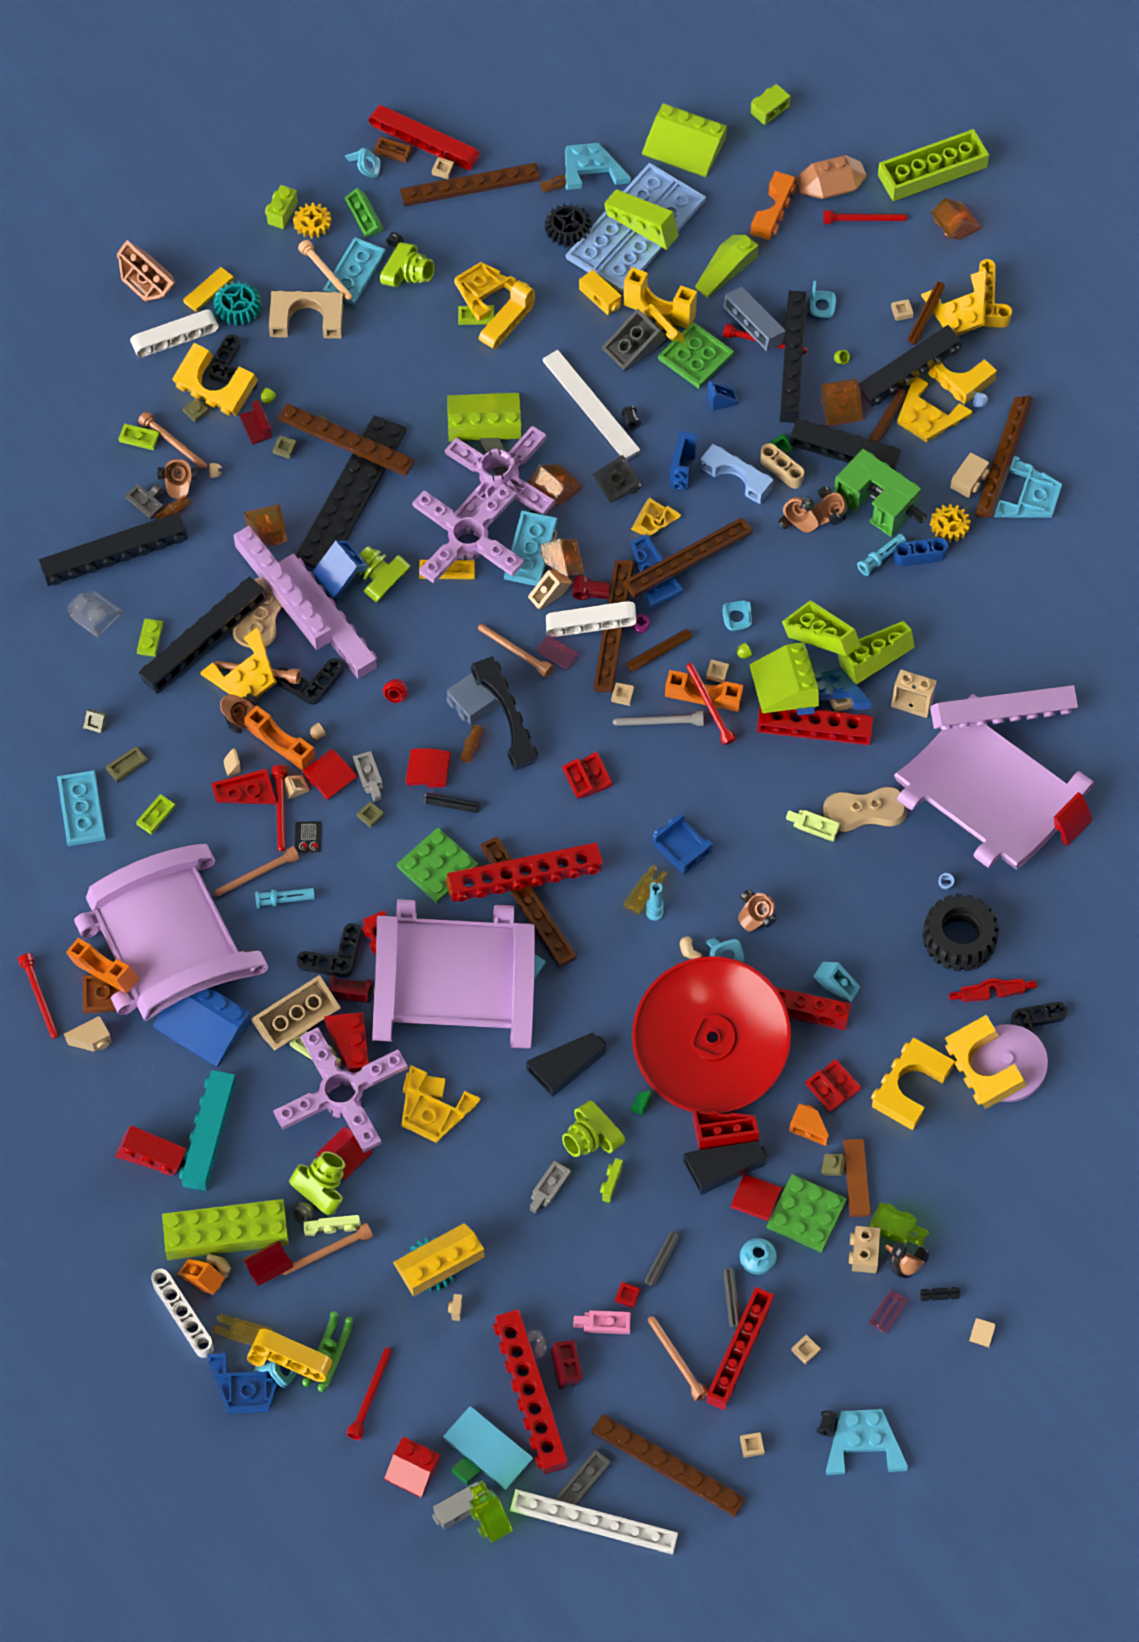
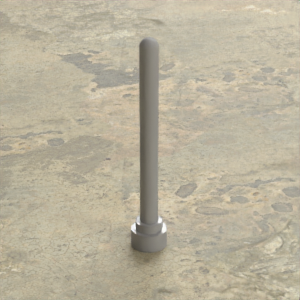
M695 711L692 715L616 718L613 720V725L615 726L692 723V725L704 726L703 711Z

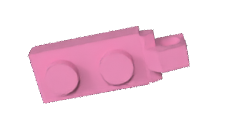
M590 1311L584 1313V1316H574L573 1328H584V1332L630 1334L631 1313Z

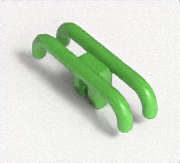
M336 1311L330 1313L328 1326L317 1350L330 1357L333 1361L326 1380L318 1385V1391L324 1393L330 1385L353 1327V1318L347 1317L338 1344L331 1340L338 1320V1313ZM306 1377L302 1380V1384L305 1387H309L314 1380Z

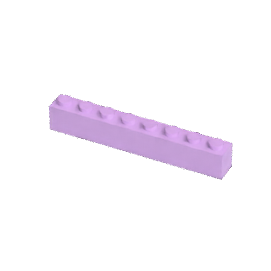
M248 526L235 533V547L314 648L318 650L330 643L332 635L329 626L252 528Z
M293 553L278 562L329 626L332 635L330 644L357 679L377 668L376 660H378L376 654L372 650L369 651L365 640L362 637L359 638L356 634L355 627L352 624H348L346 616L341 610H337L334 600L331 597H327L325 589L321 584L318 585L316 583L313 573L305 569L302 559L297 558Z
M1074 685L941 702L930 706L934 729L941 728V731L953 729L952 726H958L959 729L970 727V724L974 723L976 726L987 725L989 721H993V724L1003 723L1005 719L1015 722L1021 720V717H1027V720L1038 718V715L1042 714L1044 717L1055 716V713L1058 712L1061 715H1067L1072 713L1071 710L1078 708Z

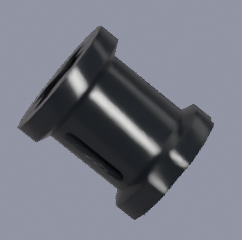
M627 406L621 412V415L626 420L625 426L629 430L636 429L642 424L636 414L637 408L635 406Z
M821 1411L822 1419L820 1427L817 1428V1433L826 1437H834V1427L836 1420H839V1415L832 1411Z

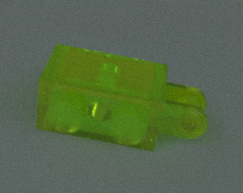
M880 1202L870 1222V1227L880 1228L881 1236L895 1242H903L906 1245L910 1241L918 1246H924V1239L929 1235L926 1229L916 1225L917 1219L914 1218V1215L909 1212H901L889 1203L883 1204ZM913 1232L917 1233V1234H918L917 1237L914 1236V1235H912V1233H913Z
M482 1480L479 1481V1485L469 1487L473 1499L468 1501L471 1506L469 1512L474 1521L478 1520L480 1526L477 1528L482 1538H487L493 1543L512 1532V1526L497 1495L491 1489L487 1490Z

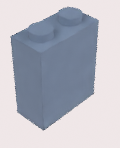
M472 673L447 690L446 700L452 708L455 707L460 718L463 721L466 720L470 725L500 705L482 685H476Z

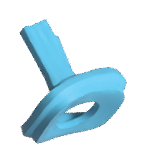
M361 148L355 153L345 155L349 162L358 160L357 166L362 174L373 179L378 177L380 159L367 148ZM366 158L373 162V169L367 166Z
M813 281L812 293L809 297V313L815 317L830 318L833 316L836 307L835 294L828 291H815L816 281ZM818 300H826L829 303V308L819 310L815 304Z
M742 600L723 605V619L729 630H743L751 626L750 602ZM733 611H740L743 613L744 618L739 622H734L730 619L729 615Z
M713 937L706 941V944L711 948L710 956L721 957L725 950H732L735 954L734 960L744 963L742 946L737 939L720 943L719 940Z
M272 1361L265 1362L263 1366H256L253 1372L269 1371L273 1379L282 1388H286L297 1374V1372L291 1370L288 1376L283 1375L280 1365Z

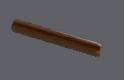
M936 282L907 339L908 343L917 344L945 289L943 282Z
M900 389L895 394L868 440L878 442L881 440L907 396L905 390Z
M684 629L629 660L626 663L627 668L633 672L691 639L692 634L690 630Z

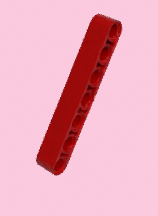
M382 105L377 106L368 119L374 128L439 158L453 161L454 165L465 170H471L480 158V153L477 149Z

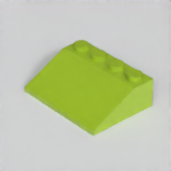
M663 103L655 117L642 155L706 177L726 140L727 126Z
M519 393L447 395L449 441H453L455 438L461 441L480 440V438L521 439Z
M805 643L785 645L749 664L762 713L819 706L818 685Z

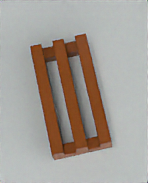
M379 137L373 150L374 154L406 163L410 152H412V146Z

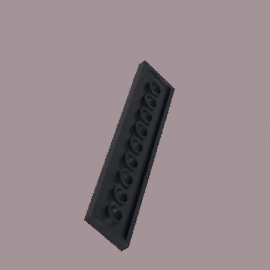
M374 415L363 437L396 451L407 432V428ZM352 453L298 550L296 557L301 558L306 566L315 569L335 541H347L387 468Z

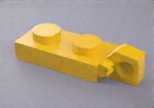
M650 304L644 310L649 319L657 320L655 324L661 330L665 329L667 331L666 336L670 340H677L682 343L685 337L653 304Z

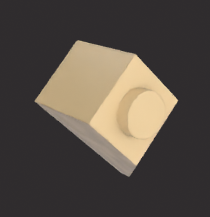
M548 570L529 594L528 598L541 610L560 598L572 584V581L562 570Z
M100 1016L64 1034L68 1045L94 1052L103 1050L112 1043L111 1036Z

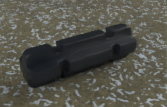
M959 1287L920 1290L921 1301L960 1298Z

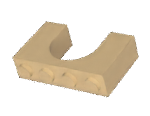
M271 291L270 337H288L291 316L300 309L311 308L317 310L323 316V337L341 339L344 307L343 293Z

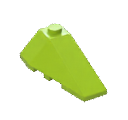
M732 235L719 246L695 288L705 297L709 298L758 258V244L747 235Z

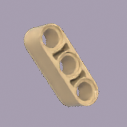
M768 443L762 446L761 464L793 489L800 488L803 485L804 469L775 445Z

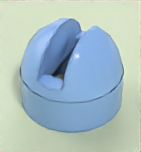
M976 392L974 395V407H984L988 401L987 396L984 393Z
M949 873L942 874L938 880L939 886L943 889H950L954 884V877ZM941 881H951V884H942Z

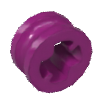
M642 614L636 616V623L632 625L634 631L637 633L647 632L649 629V619L647 616ZM640 621L643 622V626H639Z

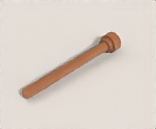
M145 411L141 414L138 422L142 426L151 427L154 431H158L160 436L201 469L207 468V464L158 425L151 413Z
M484 624L478 625L479 631L536 667L539 674L544 678H547L552 673L554 666L549 662H540Z
M215 661V664L220 669L234 670L240 665L231 662ZM292 668L288 671L272 669L274 677L285 678L293 684L300 683V669Z
M294 846L286 849L283 856L216 889L214 895L219 897L286 862L295 863L300 860V857Z
M365 1223L359 1226V1229L356 1230L357 1232L294 1262V1267L282 1274L288 1275L360 1239L361 1241L364 1239L367 1241L373 1238L368 1224Z
M650 1316L648 1323L692 1387L691 1395L695 1401L702 1400L707 1396L709 1390L705 1385L698 1383L656 1318Z

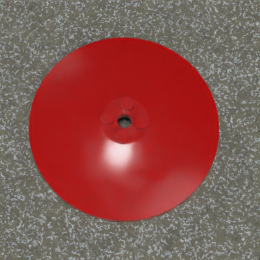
M715 956L699 957L671 967L660 975L647 989L634 1017L632 1030L633 1050L642 1075L653 1090L663 1099L689 1112H692L693 1108H699V1111L711 1112V1110L725 1114L751 1105L766 1094L775 1084L789 1056L791 1025L786 1006L773 984L759 971L743 962L730 958ZM710 1033L718 1034V1040L715 1043H710L707 1040Z

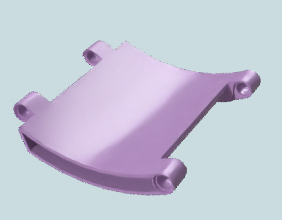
M972 694L968 699L978 698V697H977L976 695ZM974 723L970 724V727L959 729L958 726H952L953 729L941 731L912 761L895 773L896 781L905 787L897 800L911 811L919 802L922 803L926 800L983 843L977 848L973 856L987 868H991L1000 856L1002 860L1016 870L1021 868L1057 831L1054 826V816L1077 792L1081 793L1085 798L1095 783L1086 775L1077 771L1066 784L987 725L976 726Z
M207 844L185 846L149 856L111 873L89 887L86 899L92 911L81 913L74 919L82 938H90L99 931H102L115 960L118 959L129 965L139 978L127 994L118 991L111 997L119 1015H126L138 1007L144 1021H148L169 1006L197 992L228 981L260 975L268 970L269 966L261 951L238 952L206 888L199 870L209 869L215 864V859Z
M397 899L396 917L377 916L372 1041L392 1042L393 1022L511 1028L510 1048H531L534 995V924L514 923V905H494L493 923L416 919L417 901Z

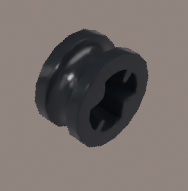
M391 232L386 239V243L393 249H396L400 242H404L403 237L396 232Z

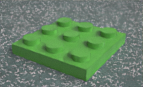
M692 322L681 333L685 337L682 343L674 340L658 355V360L700 389L734 356V351Z
M439 828L435 829L397 863V868L437 904L449 894L446 883L447 873L479 867L472 857Z
M792 1174L766 1228L822 1253L847 1199Z

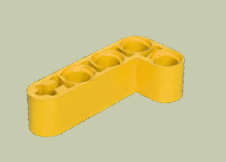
M984 259L980 262L978 271L986 270L988 272L984 327H1007L1010 324L1012 308L1006 304H995L996 266L994 261Z
M518 280L511 289V299L481 331L479 341L492 349H496L534 306V289Z
M268 1329L259 1330L247 1356V1360L252 1365L263 1366L266 1359L318 1382L326 1380L333 1364L332 1359L327 1355Z

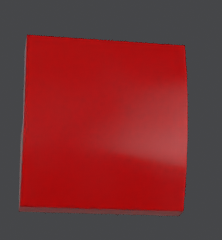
M333 749L302 771L313 787L316 786L326 800L357 777L347 763Z
M411 749L406 784L408 786L426 785L428 788L446 787L451 752L438 749Z
M597 751L582 760L577 758L562 766L577 799L598 793L614 785Z
M1079 792L1054 816V826L1061 832L1062 843L1066 846H1069L1092 822L1089 807Z
M836 1058L822 1071L818 1070L805 1082L807 1087L830 1113L862 1090Z
M744 1174L731 1203V1208L769 1221L782 1187Z

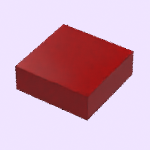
M621 1282L615 1303L634 1309L641 1288Z

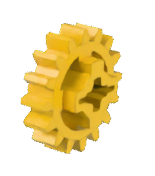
M313 202L311 206H308L306 203L305 208L299 207V212L295 211V217H293L294 228L298 230V234L303 233L304 237L310 235L311 239H313L314 235L319 238L320 233L325 235L326 230H330V224H332L330 212H327V208H321V204L315 206Z
M949 504L948 508L942 505L941 510L936 508L930 520L931 532H936V538L942 536L944 540L947 538L950 543L952 539L959 541V536L964 538L965 533L969 532L970 527L969 514L964 515L965 509L958 510V505L952 508L951 504Z

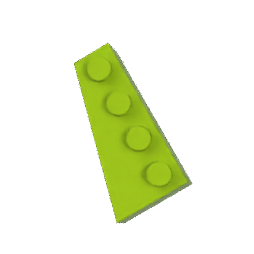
M617 189L604 203L607 216L666 250L679 236L674 214L671 210Z
M811 600L782 621L788 638L848 656L861 646L854 628Z
M901 621L860 638L861 646L848 656L838 654L839 665L855 684H858L915 648L912 629L904 621Z

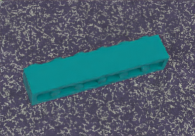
M211 1070L210 1077L207 1076L205 1079V1095L202 1094L200 1097V1113L197 1112L195 1115V1131L190 1133V1149H186L184 1156L186 1164L185 1167H181L179 1174L183 1187L207 1191L236 1085L235 1074Z

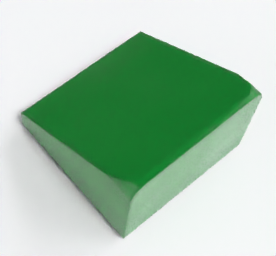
M781 434L768 442L775 445L785 454L793 450L785 434Z
M651 1091L638 1093L630 1110L643 1116L651 1102Z
M464 1457L451 1471L452 1474L468 1486L481 1469L467 1457Z

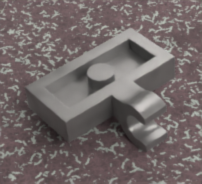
M137 484L125 495V499L150 520L164 509L163 504L157 500L164 494L161 491L162 487L158 484H155L148 492Z

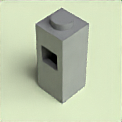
M478 1482L433 1506L434 1514L432 1517L437 1526L441 1525L445 1530L488 1506V1499Z

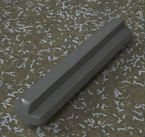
M671 1231L667 1236L645 1278L647 1285L655 1286L679 1240L680 1235Z
M726 1268L723 1272L729 1326L733 1328L737 1327L740 1322L735 1271L733 1268Z

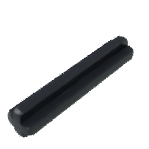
M425 793L424 803L472 813H478L480 809V803L476 801L432 793Z

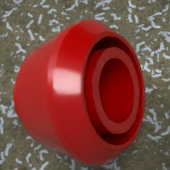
M392 679L384 685L383 695L390 702H403L408 696L407 686L401 679Z

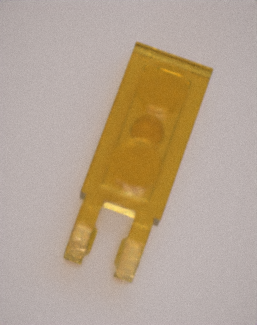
M652 865L626 898L623 907L640 916L647 906V901L650 899V885L653 882H656V886L658 882L662 884L667 873L662 871L656 881L653 880L652 877L656 873L657 867Z
M218 1314L217 1320L231 1325L230 1329L227 1330L220 1326H214L212 1330L214 1333L225 1336L230 1340L252 1346L260 1329L273 1331V1328Z

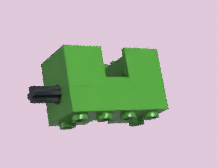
M862 449L836 476L834 493L841 494L847 502V507L854 512L869 496L875 499L872 502L874 506L873 517L869 522L890 537L894 535L909 517H912L920 524L924 523L927 515L918 509L921 488L916 483L906 479L902 473L890 468L887 463L877 459L871 452Z

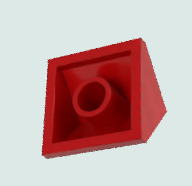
M343 1127L316 1153V1156L320 1157L322 1152L328 1151L341 1157L345 1163L342 1178L344 1181L372 1155L371 1150L362 1151L351 1129Z

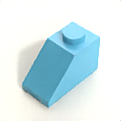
M822 962L813 976L825 990L847 1002H852L860 989L857 982L838 962Z

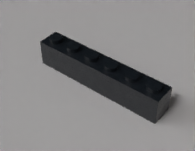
M949 324L860 382L858 384L860 392L871 407L881 404L885 398L896 394L903 386L913 383L918 376L928 373L930 368L940 365L950 355L957 354L962 348L961 340Z
M797 418L790 435L791 446L846 463H850L862 449L873 453L877 459L887 463L895 471L900 460L901 449L881 444L878 441L864 439L858 435L854 436L842 430H834L825 425L811 423L808 420Z

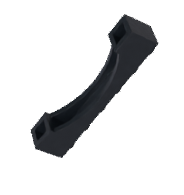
M491 656L472 663L470 671L476 685H482L496 698L507 717L511 733V748L507 752V757L513 771L534 764L537 760L538 752L535 746H532L530 743V733L528 729H524L522 724L523 717L515 708V698L509 694L508 682L506 678H502L499 662L495 661L494 657Z

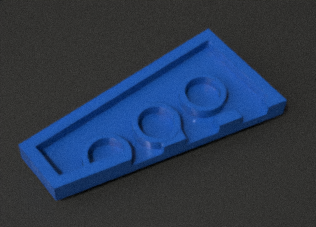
M647 534L630 542L639 573L663 560ZM675 577L645 592L650 609L683 594V589Z

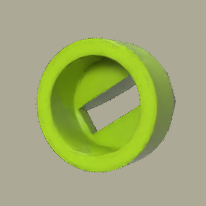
M839 350L835 352L834 361L837 364H847L849 362L850 356L848 351Z
M264 388L261 393V401L265 404H270L276 398V394L272 390Z
M746 642L738 646L736 651L740 658L745 659L752 656Z

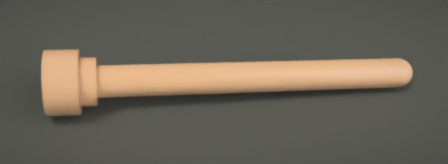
M309 240L302 241L298 247L299 251L303 255L309 256L339 292L343 293L347 300H350L352 298L351 293L314 252V245Z

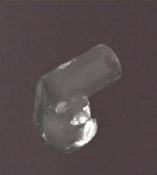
M530 1330L528 1340L535 1341V1357H545V1338L540 1330Z

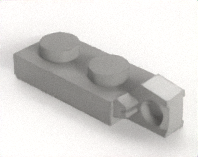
M371 751L353 756L364 791H366V794L371 793L374 803L382 801L380 790H383V784Z
M554 1160L533 1190L531 1196L533 1202L530 1205V1211L537 1214L542 1206L547 1207L566 1182L572 1170Z

